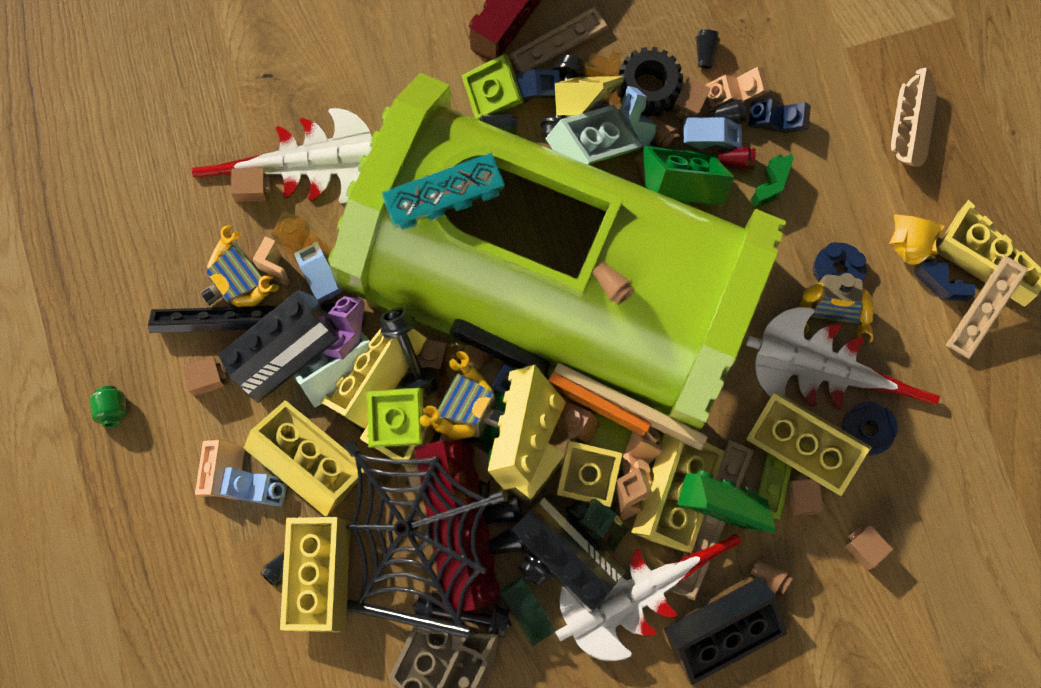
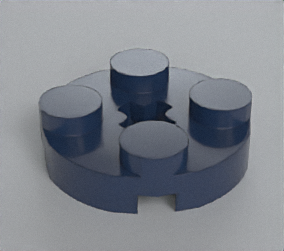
M832 242L816 256L813 262V274H815L818 283L825 275L841 276L844 273H849L855 278L864 281L867 272L866 257L852 245ZM833 264H843L846 272H842L840 275L836 274V268L833 267Z
M866 401L855 405L842 420V430L872 447L867 456L878 455L889 449L898 431L897 422L892 412L873 401ZM865 422H869L870 426L875 425L876 430L872 432L873 436L864 432Z

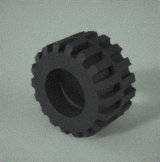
M643 47L640 53L637 50L631 52V56H627L624 59L618 75L624 76V82L617 89V96L621 97L620 103L622 104L627 86L639 89L647 96L645 110L641 113V115L645 114L647 117L656 114L657 117L663 116L664 110L668 113L675 104L683 85V73H680L682 69L680 63L675 64L676 58L673 55L668 57V51L663 49L662 52H658V47H652V50H647V47ZM645 74L653 75L660 79L664 87L658 91H646L637 84L635 79Z

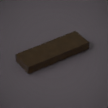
M340 414L325 431L329 437L345 450L344 444L353 439L361 450V455L392 459L376 448L369 447L368 443L360 439L363 432ZM364 460L369 468L388 472H397L402 464ZM374 474L377 480L385 486L393 477Z

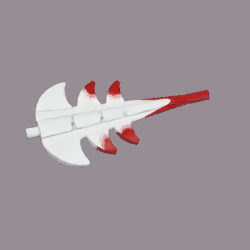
M330 108L329 113L335 125L333 138L327 139L319 125L311 120L301 118L300 122L305 131L303 145L298 146L290 132L280 126H276L275 129L280 143L279 151L218 165L193 167L192 176L196 178L213 175H231V169L263 168L266 175L283 176V197L288 199L297 190L301 181V175H307L311 185L308 199L313 201L327 190L331 176L338 175L342 187L339 203L344 204L348 200L346 193L352 180L356 181L360 174L358 167L364 155L368 156L370 153L372 136L366 124L356 114L344 109Z
M796 307L785 310L768 323L761 339L748 336L746 346L757 349L755 359L756 377L759 385L770 397L775 392L785 396L787 381L792 375H797L800 393L811 406L817 405L816 393L822 381H828L829 396L838 409L843 408V397L848 385L911 397L933 405H938L940 395L912 387L856 362L857 352L864 341L863 337L849 340L839 349L838 353L834 352L832 344L836 333L841 329V324L825 326L815 332L810 340L805 339L804 328L809 317L814 313L812 308Z
M735 533L709 548L652 571L644 563L641 550L637 548L630 563L632 579L625 580L621 577L612 591L592 611H586L562 586L560 609L567 625L555 631L559 640L562 641L573 635L577 644L584 652L603 661H619L631 657V652L620 643L616 635V627L621 624L626 630L635 635L655 636L656 630L645 621L642 609L648 606L657 615L666 618H676L677 613L667 603L664 593L716 556L742 543L740 537Z

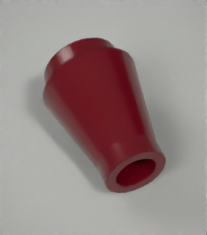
M749 146L725 151L719 150L718 160L725 167L748 172V169L755 170L756 149H749Z

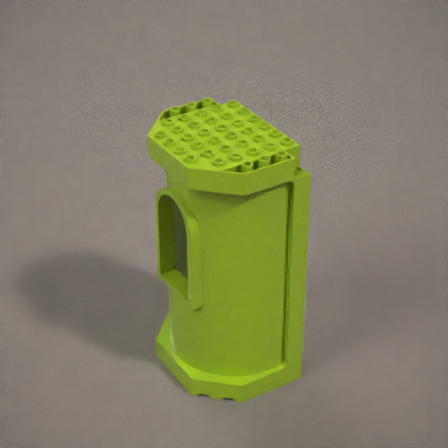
M419 73L395 98L392 106L386 107L381 119L383 125L380 131H375L371 138L370 147L372 148L368 156L364 155L358 167L360 174L356 181H351L347 189L346 196L348 200L345 211L338 222L337 230L339 232L337 240L328 258L337 288L366 299L368 307L383 313L397 307H404L409 315L416 319V327L464 347L469 344L456 339L449 331L455 319L465 320L547 360L550 363L545 376L547 379L550 378L557 364L561 363L699 431L706 423L712 405L724 384V378L721 375H727L737 356L777 256L778 249L776 247L781 242L782 230L786 221L755 209L745 228L455 111L451 109L450 85ZM492 152L498 168L606 211V214L578 279H575L468 235L457 229L448 220L446 215L429 221L428 217L417 221V226L402 231L401 227L394 229L382 199V192ZM602 262H606L611 268L631 280V285L635 288L633 294L620 305H617L615 301L611 302L599 281L592 274L595 268ZM489 355L490 358H493V359H495V360H497V361H500V362H502V363H506V362H504V361H502V360H500V359H498V358H496V357H493V356Z

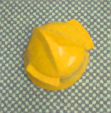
M893 215L895 232L889 244L893 245L894 251L903 258L905 263L919 264L931 255L935 256L938 254L937 237L944 228L943 225L919 217Z

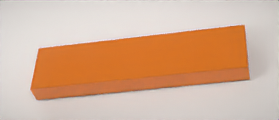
M555 372L551 374L548 380L557 392L641 436L648 431L651 425L649 421Z

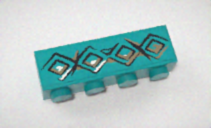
M491 152L382 192V199L393 228L401 227V230L405 231L417 226V221L428 217L429 221L445 216L444 211L455 207L456 211L468 208L473 205L472 200L480 197L483 198V201L495 198L500 195L499 190H502L504 183Z

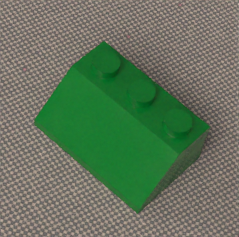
M651 146L644 147L645 184L649 190L685 204H690L691 202H700L707 206L725 204L734 176L712 153Z
M698 470L697 474L686 473L677 505L742 529L768 533L775 532V524L767 499L759 497L757 490L743 487L742 490L735 488L737 483L726 479L714 480V474Z

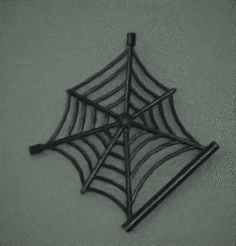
M349 440L344 444V447L350 456L355 457L358 497L352 524H347L346 529L353 530L358 541L363 559L364 575L360 598L358 601L348 600L347 610L471 639L474 632L473 628L464 626L461 621L464 595L474 578L479 573L485 574L487 572V569L481 566L476 550V530L480 516L488 504L496 505L508 500L506 491L502 490L490 494L489 498H485L467 490L449 476L439 463L438 456L424 459L377 458L361 455V450L354 440ZM364 460L390 464H431L428 471L388 472L369 468ZM436 466L456 488L480 501L466 504L454 496L435 472ZM362 467L368 476L369 508L364 524H356L363 494ZM374 474L395 477L425 476L421 486L389 488L382 487ZM432 476L441 489L461 507L453 509L431 482ZM374 485L381 495L375 524H369L373 511ZM428 485L449 511L440 513L432 504L426 493ZM419 491L415 500L404 502L391 500L386 493ZM423 497L436 515L427 517L422 513L419 505ZM385 501L390 508L388 524H379ZM395 505H413L407 519L402 517ZM481 507L475 517L471 532V549L475 559L474 562L467 558L463 547L462 530L469 511ZM416 512L422 518L421 520L416 521L414 519ZM464 512L457 532L458 546L461 552L459 554L452 547L451 529L455 515ZM395 516L398 521L392 524ZM450 517L446 531L447 546L440 543L439 524L440 520ZM432 522H435V540L431 538L430 526ZM426 525V535L418 531L420 526ZM358 530L366 531L374 555V575L368 585L367 556ZM370 530H377L382 543L384 559L380 565L376 543ZM381 530L388 532L390 549L388 552L386 547V541ZM392 531L397 535L395 541L393 540ZM408 536L414 548L406 546L398 548L403 538ZM415 536L425 542L420 546ZM430 544L436 547V550L428 561L422 550ZM441 550L449 556L442 564L438 576H436L431 566ZM407 551L417 553L422 563L406 558L390 559L394 553ZM452 558L461 561L462 564L453 575L445 592L440 580L446 566ZM401 562L415 564L426 570L432 581L407 572L380 575L387 565ZM468 565L476 571L469 577L460 593L456 612L449 599L451 590L461 571ZM408 577L423 581L437 589L445 604L424 592L412 588L386 587L372 590L376 582L388 578ZM393 591L409 592L439 605L452 616L455 623L367 604L364 601L367 597L378 593Z

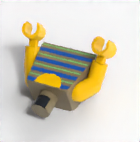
M233 225L224 226L221 229L222 238L215 247L207 265L208 269L205 272L212 285L204 289L200 294L209 306L221 297L224 298L229 307L256 306L269 292L278 291L279 286H270V280L274 276L262 277L238 244H233L232 241L238 240L241 237V232L236 231L231 235L230 230Z
M844 273L841 276L825 275L819 283L805 289L799 307L814 309V313L810 316L811 318L856 324L860 321L862 324L857 328V337H860L863 333H868L869 342L873 341V328L870 323L873 322L874 300L868 290L862 288L863 281L861 279H857L849 273ZM806 322L804 328V335L809 332L808 322Z
M459 351L456 353V356L461 360V364L452 359L450 360V367L456 371L461 370L462 375L457 373L438 410L434 406H427L423 409V412L428 414L430 418L425 415L420 418L421 425L430 426L433 424L435 430L451 440L470 438L471 436L481 437L487 425L500 429L498 426L499 418L505 414L495 410L497 405L493 389L472 365H467L469 362L468 355L465 352Z

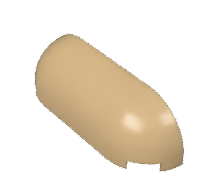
M927 68L917 70V74L906 85L902 84L891 139V149L897 159L906 165L914 167L921 166L926 161L936 107V85L931 72Z

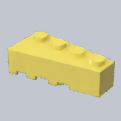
M968 200L956 214L938 244V254L985 283L1004 255L1027 267L1029 270L1010 297L1022 306H1027L1038 296L1041 290V267L1024 251L1019 252L1012 245V240L1006 234L1002 236L991 225L993 222L986 216L982 217L974 209L975 205Z
M381 329L368 343L370 348L368 352L358 355L352 362L354 368L346 378L341 376L337 380L335 385L338 388L331 396L326 394L320 401L364 429L368 425L367 391L395 390L400 380L407 374L409 368L397 337L384 338L381 335ZM412 329L407 334L417 356L421 352L427 338L415 329Z
M536 365L510 371L509 373L510 391L505 392L503 400L507 405L505 414L500 416L498 423L500 437L494 441L488 472L504 490L531 483L566 403Z

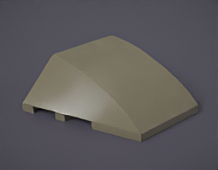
M413 626L389 678L398 688H484L494 667L499 635L473 633L472 638L468 639Z

